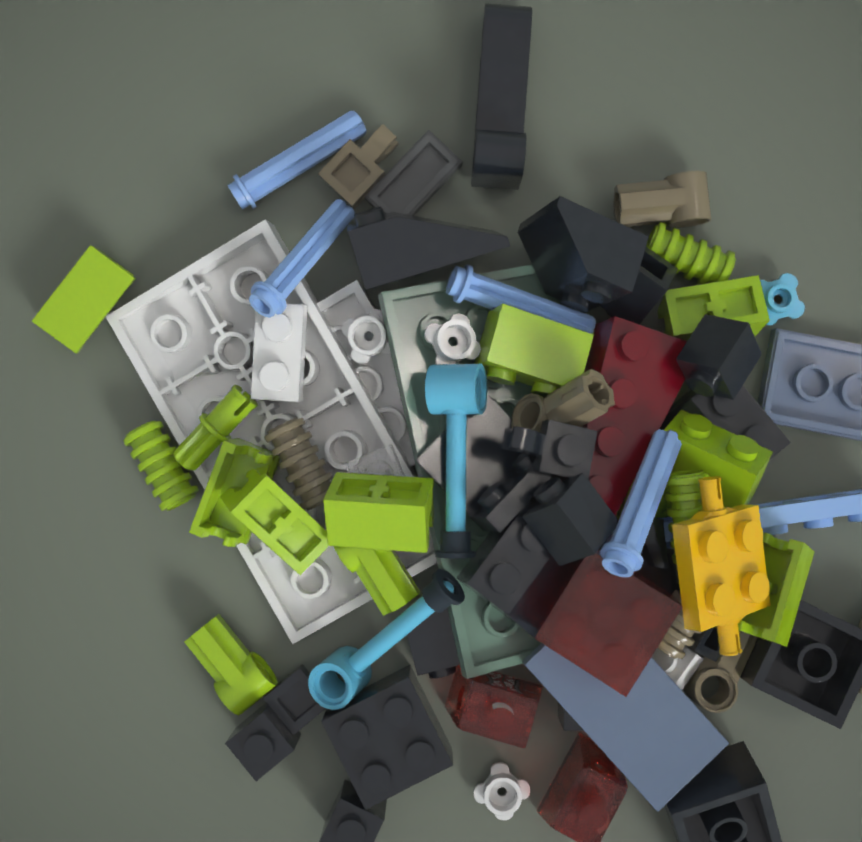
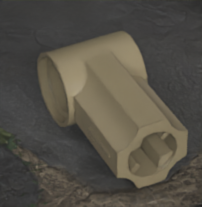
M686 171L672 174L660 181L616 185L613 201L616 222L627 227L653 225L662 222L668 223V226L672 228L691 227L710 222L711 211L707 172Z
M589 369L545 397L533 393L522 397L512 414V429L513 426L540 433L542 421L545 420L582 427L607 413L608 408L615 405L613 389L608 386L601 373Z
M739 631L742 653L734 656L720 655L716 662L700 654L699 656L704 660L684 687L687 696L705 710L713 713L725 712L732 708L737 701V683L758 637ZM716 675L719 681L718 691L710 698H703L701 694L703 681L709 676Z

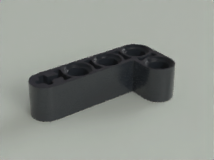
M485 3L471 187L519 189L526 155L524 123L532 7Z

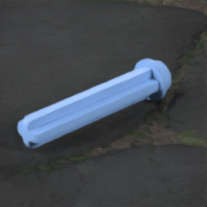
M349 111L239 178L235 174L233 176L235 181L227 186L242 210L250 205L254 209L257 207L256 201L334 155L349 139L355 142L365 136L367 132L361 117L355 111Z
M335 200L266 281H258L253 284L249 302L256 312L264 317L271 318L275 314L279 315L285 311L287 307L285 299L354 218L355 211L347 205L345 200Z
M468 264L464 268L455 266L446 286V294L453 296V301L456 303L466 300L491 310L503 303L591 334L594 332L596 320L593 316L473 272V266Z
M658 429L653 433L611 541L603 544L600 550V555L603 558L602 566L613 575L631 577L634 571L640 570L643 565V557L640 554L682 445L678 439V433L673 430L665 431Z

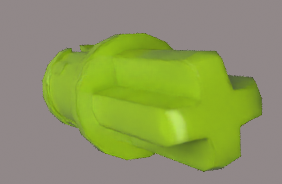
M234 384L228 394L209 414L202 413L199 416L201 423L174 451L173 456L182 467L187 470H196L224 440L231 439L230 433L258 406V403L255 399H251V395L248 392L244 391L242 394L243 389Z

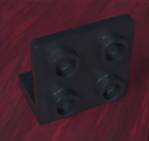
M488 394L484 413L467 415L466 514L483 531L500 533L534 497L535 491L549 481L552 476L533 472L535 456L501 449L505 428L512 429V419ZM446 428L416 458V463L431 478H434V482L445 493Z

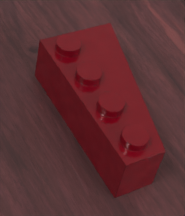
M614 316L595 324L594 336L584 372L592 369L603 375L608 386L613 389L615 405L608 408L607 413L582 427L597 431L589 482L616 516L638 473L653 433L660 429L685 380L676 358L687 341Z

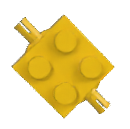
M703 477L698 479L702 509L691 519L672 524L684 627L688 630L702 632L717 626L719 654L734 656L742 653L738 627L740 620L750 613L771 606L759 505L741 504L731 508L724 507L721 477Z

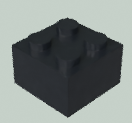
M801 600L787 647L758 638L740 678L749 685L841 729L862 686V629Z
M411 665L365 687L345 707L338 710L326 709L321 722L365 810L453 766L452 747Z

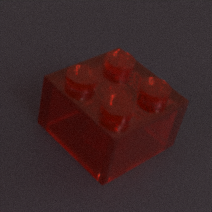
M598 550L596 554L578 561L538 626L535 639L627 697L683 606L675 596L636 572L631 577H619L611 574L602 566L603 558L600 555V550Z

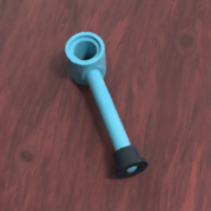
M482 364L430 365L425 379L427 408L432 415H446V529L440 531V550L435 551V557L449 559L475 558L476 552L471 551V531H466L467 415L483 414L487 403L486 372Z
M438 569L432 575L433 581L423 588V596L360 649L351 646L340 647L319 663L311 671L308 679V687L313 699L326 709L338 710L345 707L368 685L372 675V663L435 611L442 613L450 605H460L464 601V591L455 577L443 569ZM336 672L343 677L345 683L338 678Z

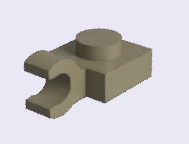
M382 124L361 148L349 139L318 175L355 209L372 188L386 175L377 164L386 159L399 145L396 141L397 137Z

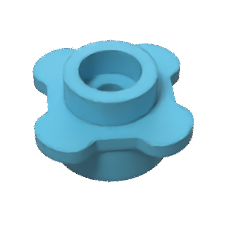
M785 273L778 280L771 282L760 280L770 319L766 325H773L778 319L784 317L796 319L802 316L805 305L798 299L796 292L798 280L794 275ZM776 295H779L782 298V302L780 304H777L774 301V297Z

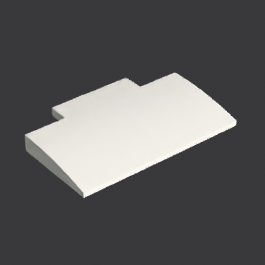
M266 219L106 316L178 445L201 423L199 416L202 413L209 414L228 394L234 384L243 389L242 394L246 391L251 395L255 310L249 302L251 287L255 282H265L290 253L275 226ZM303 278L285 299L286 304H303L308 306L303 402L255 399L258 406L230 433L231 439L240 438L271 451L275 447L272 441L266 442L264 436L268 434L267 432L293 418H303L305 424L302 426L304 431H310L312 434V438L309 439L311 445H317L319 451L316 452L318 459L324 458L326 465L323 468L326 473L331 472L333 477L336 472L418 477L413 467L415 461L391 354L379 353L371 356L367 363H357L351 357L352 347L349 344L348 337L342 333L343 323L347 319L353 318L356 320L357 318L368 316L369 312L375 309L360 281L355 280L318 302L307 281ZM372 332L365 334L367 341H371L374 337ZM222 443L196 470H193L204 490ZM278 465L273 481L295 502L301 504L300 496L294 497L292 493L296 489L293 482L287 483L285 479L289 475L286 468L281 470ZM324 503L309 511L305 509L326 530ZM430 528L427 553L396 551L411 577L437 563ZM252 533L248 544L240 543L237 545L238 550L292 644L373 599L356 572L352 573L347 569L333 546H328L300 576L254 533Z

